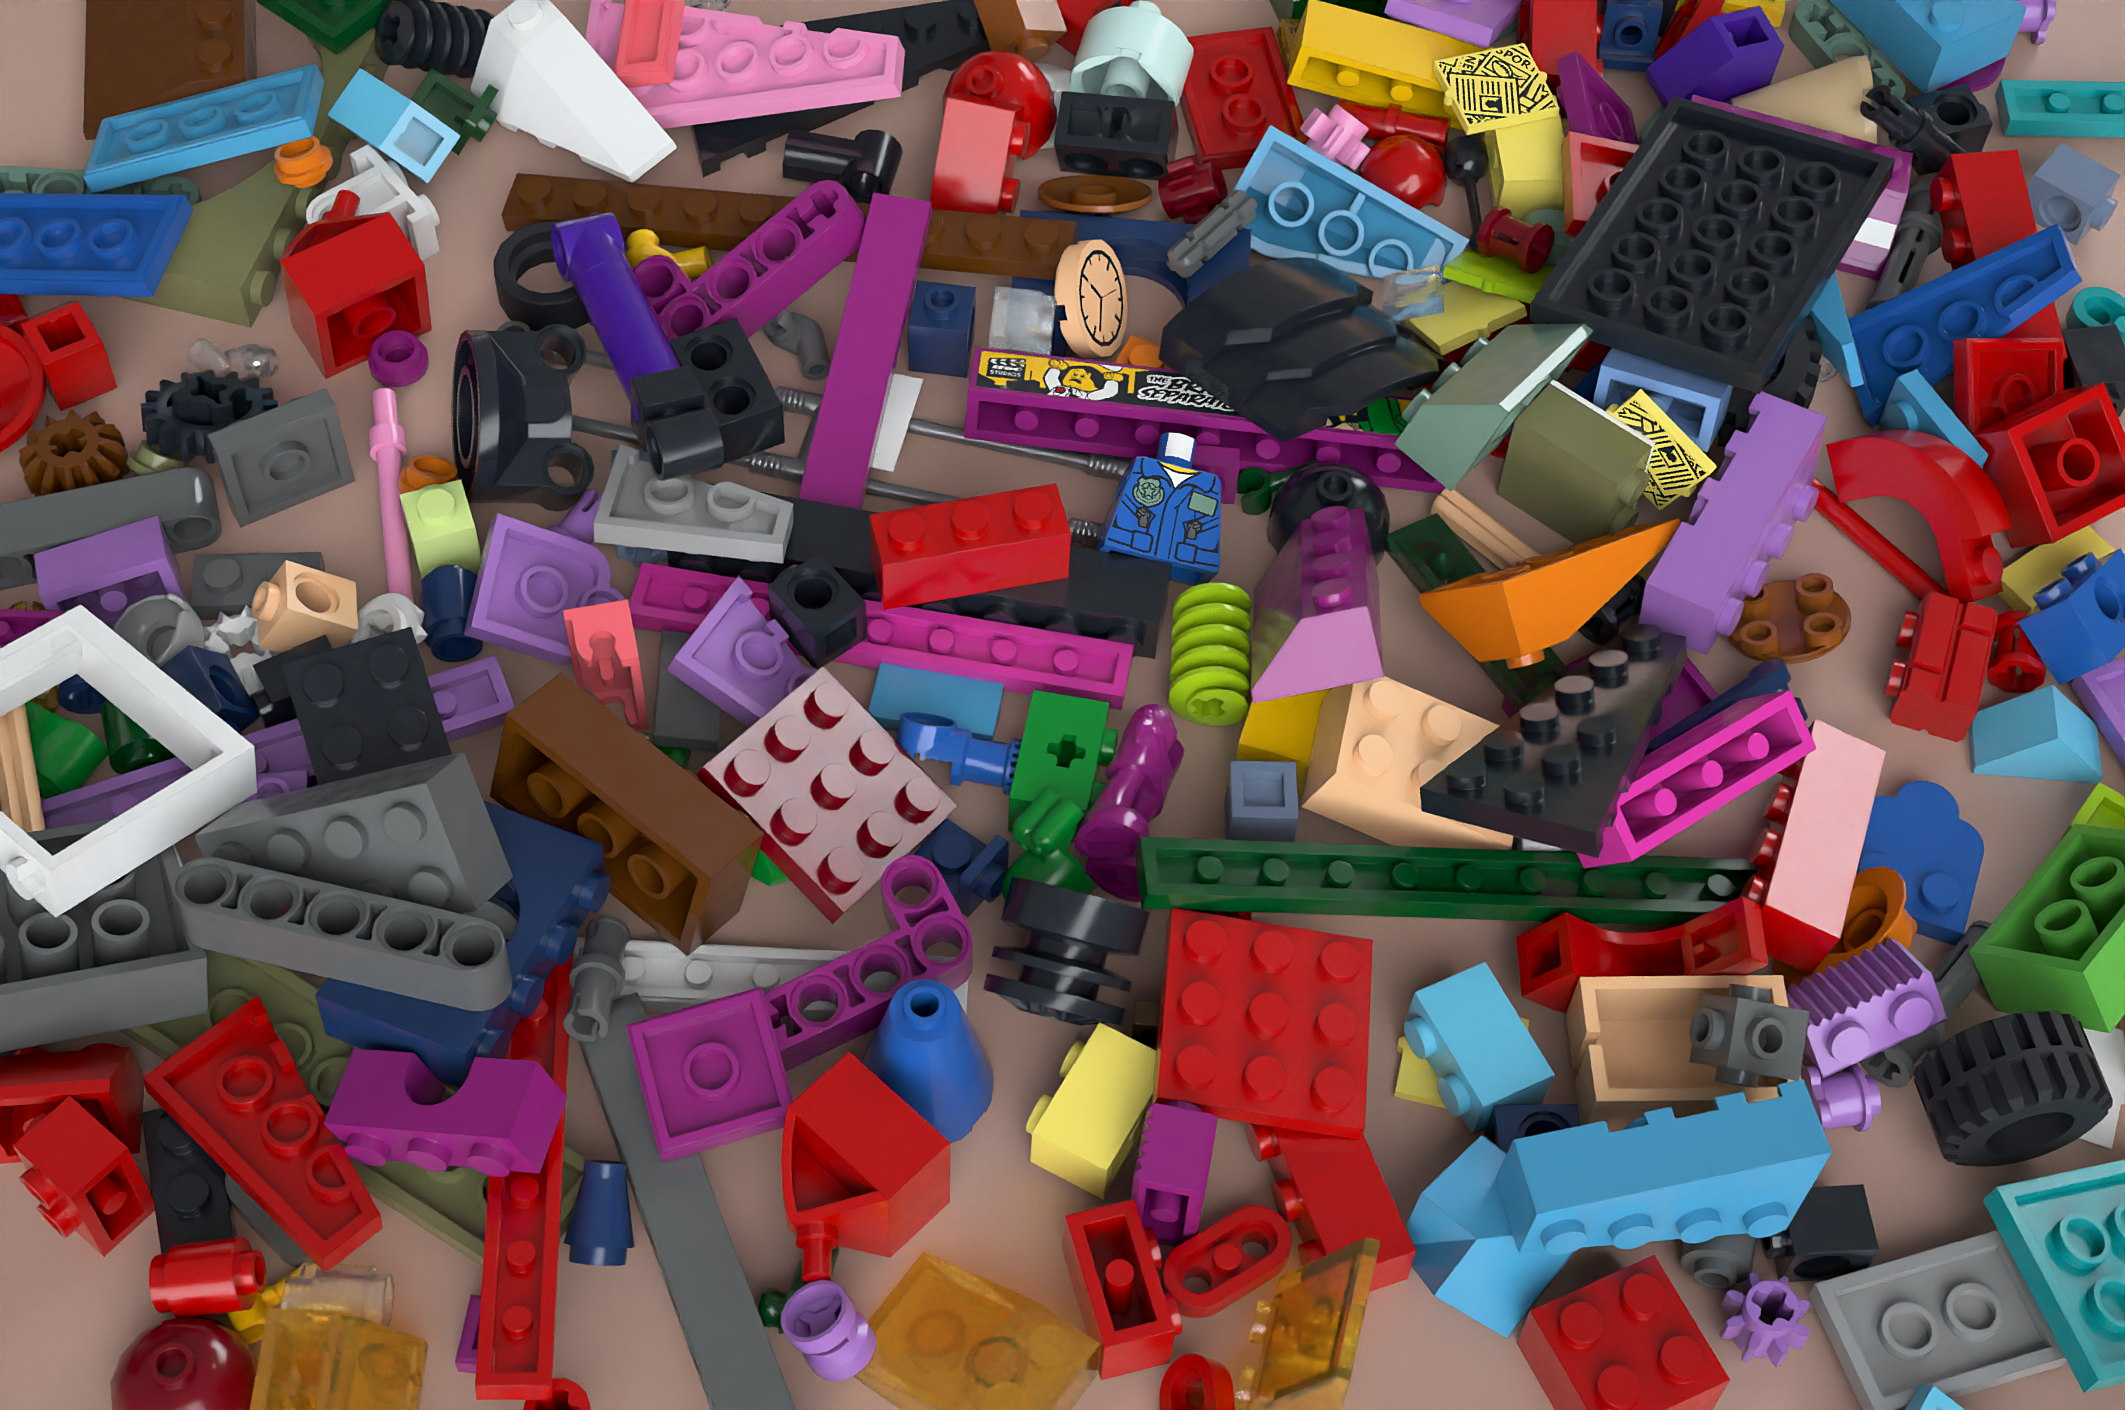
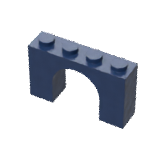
M1020 210V217L1077 222V242L1103 240L1113 249L1121 264L1123 275L1139 276L1163 285L1176 296L1182 308L1222 280L1249 268L1252 229L1244 228L1237 230L1238 234L1208 261H1202L1203 266L1192 276L1182 278L1176 271H1171L1167 266V251L1180 238L1187 237L1186 233L1196 224ZM1012 278L1008 312L1007 351L1058 357L1066 356L1067 341L1061 332L1060 321L1067 320L1065 305L1057 306L1054 293L1055 280Z
M484 801V804L513 875V878L497 891L488 902L500 906L518 922L515 931L506 943L513 980L511 993L506 1000L493 1009L482 1012L468 1011L329 977L315 995L326 1035L361 1049L415 1053L437 1079L459 1088L466 1081L475 1057L505 1058L510 1044V1035L522 1016L530 1017L535 1012L544 992V982L556 964L562 965L569 959L576 945L578 929L589 912L597 913L601 909L610 889V876L606 874L602 844Z

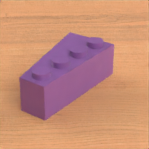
M1762 391L1760 394H1756L1749 406L1750 418L1747 432L1735 430L1725 447L1724 455L1726 457L1719 469L1716 480L1707 478L1697 495L1689 522H1681L1645 585L1638 624L1654 625L1661 632L1686 637V647L1705 655L1708 654L1720 634L1730 636L1733 633L1743 611L1744 598L1746 595L1753 598L1758 595L1769 571L1770 564L1768 562L1772 557L1780 560L1784 556L1794 534V523L1796 520L1804 523L1808 520L1819 495V489L1811 485L1827 416Z

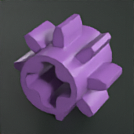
M1755 1272L1749 1273L1742 1286L1743 1294L1736 1290H1728L1720 1307L1724 1312L1733 1317L1725 1322L1719 1335L1722 1339H1733L1735 1345L1742 1351L1743 1362L1747 1363L1752 1357H1769L1770 1362L1775 1367H1779L1788 1354V1346L1802 1349L1811 1332L1797 1322L1805 1316L1811 1304L1809 1300H1798L1795 1293L1788 1287L1787 1277L1783 1276L1778 1282L1772 1280L1761 1281L1760 1277ZM1760 1314L1767 1316L1771 1320L1769 1325L1758 1319Z

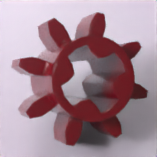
M1199 153L1167 163L1166 166L1170 175L1160 178L1158 181L1159 197L1166 214L1170 219L1183 217L1185 224H1197L1228 196L1225 178L1218 164L1214 161L1202 164Z

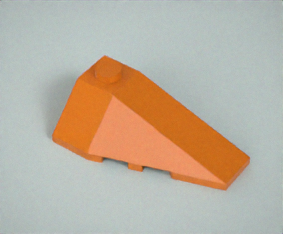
M1676 518L1630 526L1572 544L1568 550L1542 556H1533L1517 561V567L1491 574L1482 572L1418 594L1421 607L1479 662L1505 659L1509 669L1540 662L1545 659L1543 649L1568 640L1671 541L1681 524L1680 519Z

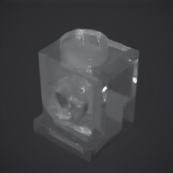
M995 286L988 347L990 349L1050 356L1057 304L1055 296H1047L1042 291Z

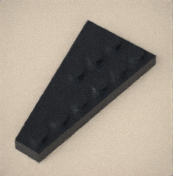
M946 0L800 22L804 23L809 31L831 33L837 28L898 36L905 50L901 92L917 86L918 77L939 68L948 71L955 70L972 56L980 52L991 51L974 0ZM874 100L690 125L703 178L720 171V162L741 153L750 158L766 151V142L789 133L790 130L810 132L874 104Z
M1636 624L1625 628L1615 638L1591 654L1589 658L1563 678L1556 681L1554 685L1528 705L1522 707L1519 712L1493 732L1486 735L1480 742L1421 786L1422 812L1598 858L1603 848V832L1606 827L1613 826L1617 817V801L1620 794L1628 792L1650 743L1649 730L1652 725H1658L1662 716V701L1666 695L1672 694L1686 663V637L1661 632L1657 626L1650 624Z

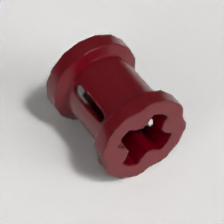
M1502 206L1494 207L1483 219L1477 236L1478 253L1488 258L1499 255L1517 262L1519 269L1529 274H1534L1543 267L1554 242L1552 226L1544 222H1537L1533 225L1514 218L1511 211Z

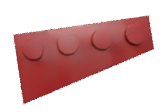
M258 995L143 1076L146 1092L325 1273L383 1229L380 1212L341 1143H337L332 1132L323 1124L325 1116L313 1093H309L295 1067L294 1059L284 1041L277 1036L269 1021L268 1013Z

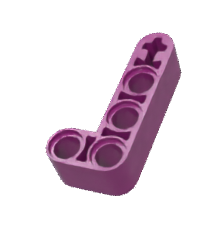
M831 180L819 181L803 191L694 282L671 258L663 255L649 256L641 261L633 272L668 340L692 333L697 328H699L697 330L699 331L735 318L739 321L746 337L750 338L860 247L867 217L841 184Z
M916 855L899 857L891 862L882 874L881 893L883 910L892 930L891 933L764 993L785 1072L877 1028L894 994L905 984L915 980L929 979L943 983L954 991L968 980L973 968L972 934L940 871L932 861ZM908 886H920L929 893L927 899L915 905L904 904L895 897L900 890ZM940 942L951 943L960 950L957 957L944 963L935 962L925 954L929 947ZM879 971L890 972L899 979L895 987L885 992H873L865 987L864 982L867 977ZM816 1001H828L837 1007L834 1016L820 1023L805 1019L802 1013L808 1005ZM785 1016L790 1018L794 1034L792 1037H788L785 1024H781V1018Z

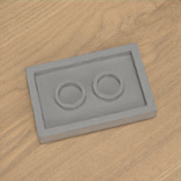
M1998 1230L1815 1283L1808 1294L1862 1410H1905L1918 1386L1934 1385L1950 1399H1955L2061 1367L2067 1361Z

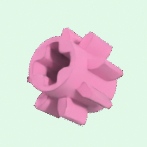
M1335 104L1328 114H1324L1315 107L1300 127V130L1310 137L1305 144L1306 146L1340 166L1343 164L1349 166L1354 171H1356L1371 151L1361 141L1369 128L1338 104Z

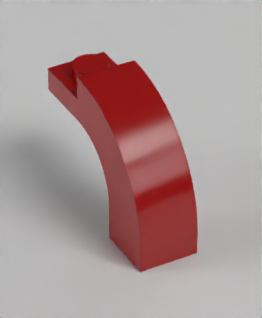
M1913 430L1879 431L1826 444L1839 503L1871 496H1890L1907 502L1924 516L1937 540L1950 597L1959 599L1960 604L2004 592L2001 582L2003 564L1999 552L1993 547L1991 534L2012 528L2008 511L1994 483L1970 456L1946 440Z
M1744 896L1687 923L1660 931L1643 933L1610 931L1594 926L1566 912L1516 937L1521 996L1541 1006L1562 1013H1567L1579 977L1747 975L1769 965L1760 905Z

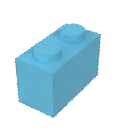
M1486 962L1414 993L1404 1021V1032L1407 1042L1419 1059H1427L1439 1079L1438 1090L1445 1107L1453 1116H1461L1471 1135L1487 1128L1494 1105H1539L1543 1102L1555 1074Z

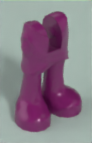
M1158 704L1144 705L1132 715L1123 733L1116 758L1112 760L1105 770V777L1109 781L1092 808L1085 813L1074 838L1075 849L1080 854L1088 856L1085 865L1086 875L1103 891L1119 899L1131 902H1141L1134 851L1140 836L1149 837L1148 824L1151 819L1161 813L1167 792L1181 765L1185 752L1181 742L1176 739L1177 729L1170 713Z

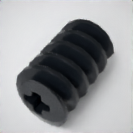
M390 0L380 13L376 24L374 39L376 53L380 61L388 66L401 65L406 69L419 68L424 72H429L433 68L442 75L455 74L463 79L472 78L475 74L490 21L495 16L483 9H471L463 5L454 6L447 2H435L433 0Z

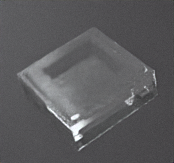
M1436 264L1385 274L1383 276L1382 298L1384 313L1397 321L1443 313L1444 279L1440 265Z

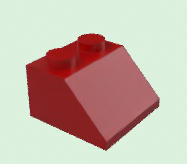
M96 1043L88 1045L79 1051L50 1053L42 1049L26 1048L17 1050L10 1056H0V1164L22 1162L13 1145L23 1137L28 1125L38 1115L48 1110H54L68 1096L77 1101L125 1144L131 1154L140 1153L141 1113H143L145 1084L143 1072L131 1047Z

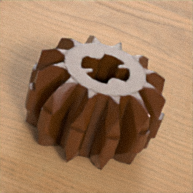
M71 408L67 417L59 421L46 415L45 429L27 430L26 443L28 446L19 450V463L25 475L24 480L28 490L35 497L122 480L123 476L130 473V468L126 464L128 453L126 448H124L125 443L121 432L116 429L114 424H106L97 411L81 419L80 415Z

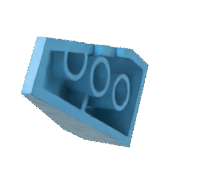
M1271 125L1233 191L1243 190L1248 197H1253L1257 202V208L1255 209L1256 218L1245 229H1252L1250 249L1266 257L1276 259L1312 258L1323 261L1341 272L1431 289L1436 285L1443 286L1447 278L1442 277L1444 266L1462 254L1469 242V239Z

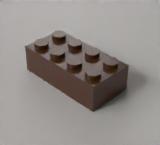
M562 672L506 714L490 791L491 798L508 810L602 844L606 874L610 876L609 893L686 956H689L740 911L764 836V832L756 827L744 812L732 808L703 785L695 773L679 766L655 747L643 732L631 728L607 709L594 693L582 689Z

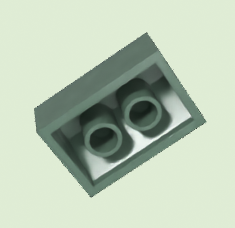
M1584 323L1508 325L1491 341L1481 336L1461 359L1459 364L1462 368L1453 362L1432 386L1431 391L1434 393L1433 395L1428 390L1423 389L1408 405L1401 418L1409 424L1394 445L1449 491H1452L1512 433L1515 419L1553 379L1555 381L1559 379L1593 333V330Z

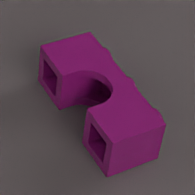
M354 1049L323 1124L346 1146L345 1152L348 1156L366 1165L383 1166L389 1160L411 1162L423 1169L438 1172L446 1170L447 1166L471 1167L481 1173L496 1177L507 1176L510 1171L540 1173L567 1096L537 1061L475 1057L468 1077L462 1087L452 1097L441 1102L446 1089L445 1086L415 1053Z

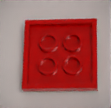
M1172 908L1166 926L1152 1105L1154 1103L1164 1105L1171 1101L1188 1102L1219 1119L1358 1140L1365 1130L1373 940Z

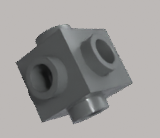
M1729 984L1728 996L1700 994L1698 1009L1690 1024L1692 1047L1689 1062L1716 1067L1715 1081L1745 1087L1757 1088L1759 1076L1799 1080L1810 1011L1770 1004L1771 990L1745 985Z

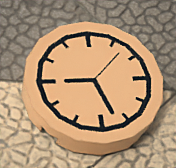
M1103 240L1077 242L1079 244L1069 245L1063 252L1056 270L1055 300L1057 301V306L1065 305L1067 320L1060 321L1061 332L1072 351L1082 358L1112 356L1121 345L1127 323V291L1121 264L1113 249Z

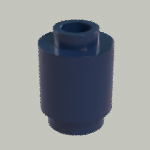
M458 565L437 567L431 573L424 576L418 585L420 610L425 613L422 628L428 634L424 642L431 648L434 657L446 662L469 660L477 656L483 647L482 640L464 635L478 575Z

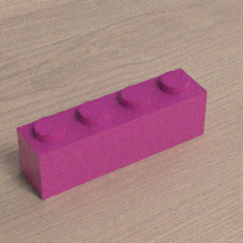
M1791 690L1740 700L1643 757L1628 792L1620 794L1617 801V817L1613 826L1606 827L1603 832V848L1599 857L1595 858L1577 853L1583 868L1635 860L1817 749Z

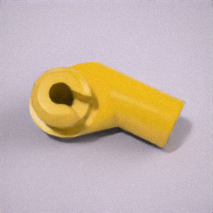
M648 229L636 230L627 239L629 250L626 253V257L633 269L641 261L654 255L668 256L690 279L700 277L713 266L709 250L706 246L671 253L659 247V238L653 231Z

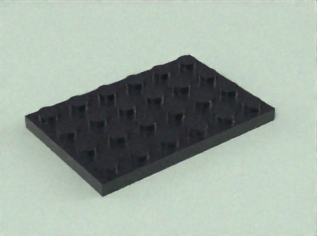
M1674 96L1532 300L1530 305V322L1536 324L1584 323L1593 330V333L1587 340L1760 394L1891 180L1895 158Z

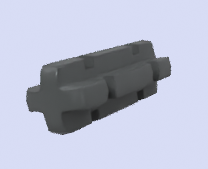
M1235 190L1221 202L1222 206L1215 207L1186 233L1187 237L1180 238L1168 249L1166 263L1169 269L1176 271L1182 278L1192 276L1203 266L1202 261H1208L1238 234L1237 230L1244 229L1256 218L1255 209L1257 208V202L1253 197H1248L1243 190Z

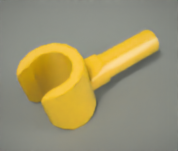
M312 1262L304 1263L273 1285L266 1286L263 1293L256 1294L254 1305L250 1310L227 1313L230 1329L238 1333L248 1345L266 1337L274 1327V1322L268 1309L276 1306L282 1299L318 1276L319 1273Z

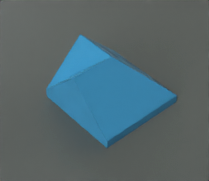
M1483 1135L1472 1143L1420 1194L1406 1224V1229L1416 1249L1411 1266L1431 1293L1486 1327L1508 1338L1574 1252L1564 1255H1552L1546 1251L1518 1253L1496 1182V1176L1506 1157V1153Z

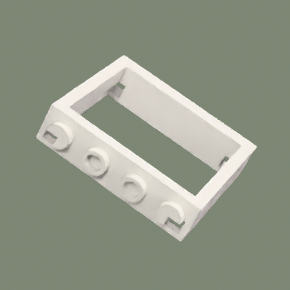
M81 604L0 648V717L73 675L78 674L193 771L53 856L0 811V869L6 873L10 884L25 900L34 898L54 917L63 914L257 793L254 745Z

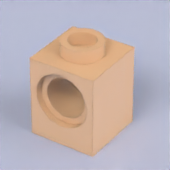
M285 560L269 582L264 581L259 585L253 598L251 613L258 623V647L282 653L323 635H326L333 649L347 645L358 631L356 582Z

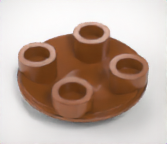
M1809 573L1801 576L1798 580H1782L1763 584L1755 598L1746 595L1743 600L1744 607L1739 622L1733 633L1726 637L1738 652L1760 662L1783 659L1785 664L1802 663L1826 655L1844 641L1851 627V612L1846 601L1834 591L1831 578L1820 573Z

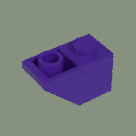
M1760 6L1709 17L1648 66L1645 77L1664 109H1666L1674 96L1691 101L1692 96L1697 95L1719 102H1727L1731 98L1771 84L1784 44Z

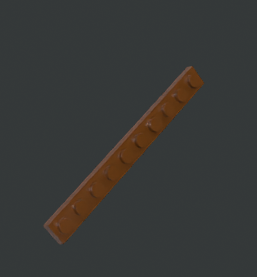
M517 173L501 216L506 231L515 232L534 223L561 222L611 212L618 221L624 242H627L632 232L648 229L653 231L659 238V245L690 248L706 246L712 250L731 251L796 197ZM857 203L867 217L870 204ZM932 209V217L919 268L1055 280L1056 270L1063 252L1069 245L1077 244V222ZM860 247L844 261L856 262Z

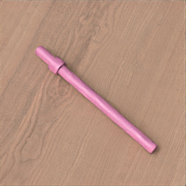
M380 388L371 395L374 426L369 430L368 436L370 456L377 462L387 591L388 593L401 594L412 600L414 604L408 528L399 495L403 494V492L398 487L402 460L407 455L406 434L404 428L398 425L396 393L388 388Z

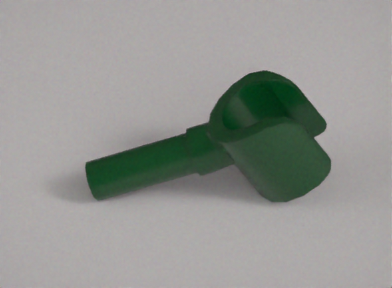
M1313 460L1272 474H1268V472L1259 467L1244 469L1237 481L1238 494H1244L1241 498L1242 511L1248 515L1265 513L1272 504V492L1277 491L1290 475L1306 466L1317 463V461Z

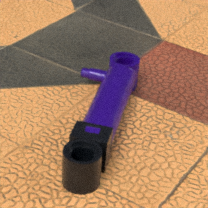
M607 212L552 223L551 243L560 276L565 282L572 281L589 317V323L594 327L629 400L632 428L643 451L648 453L650 464L659 481H666L721 468L724 464V447L715 415L710 408L704 407V393L690 365L680 366L625 255L622 233L614 214Z

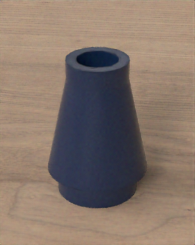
M584 1160L583 1177L563 1241L564 1244L570 1245L569 1262L596 1266L626 1265L627 1249L635 1247L626 1181V1162Z

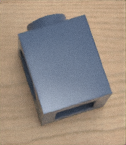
M2061 143L2033 175L2027 189L2035 223L2045 229L2059 223L2067 236L2068 242L2077 246L2091 228L2101 231L2113 215L2118 201L2111 198L2121 175Z
M1230 761L1224 799L1225 840L1294 842L1298 824L1296 762Z

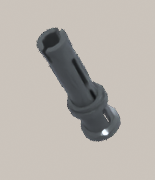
M1924 178L1910 186L1906 198L1907 209L1905 213L1901 214L1894 236V247L1865 311L1912 290L1917 283L1927 255L1940 248L1943 235L1940 215L1933 208L1929 209L1931 205L1930 185L1933 179Z
M1980 920L1973 922L1967 932L1961 937L1962 939L1931 973L1947 1019L1959 1008L1982 980L1969 950L1992 923ZM1948 1020L1859 1062L1866 1072L1872 1075L1878 1082L1889 1087L1900 1088L1906 1086L1914 1076L1915 1063L1925 1051H1931L1943 1042L1946 1037V1022Z

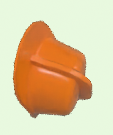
M1885 866L1867 868L1856 874L1841 937L1814 972L1809 975L1774 959V975H1783L1784 984L1787 988H1789L1791 983L1800 985L1803 977L1812 980L1815 972L1824 974L1827 966L1836 968L1840 960L1849 962L1852 954L1861 957L1864 949L1873 951L1876 943L1885 945L1889 937L1898 940L1909 951L1918 926L1917 922L1904 908L1906 885L1900 874L1896 870Z

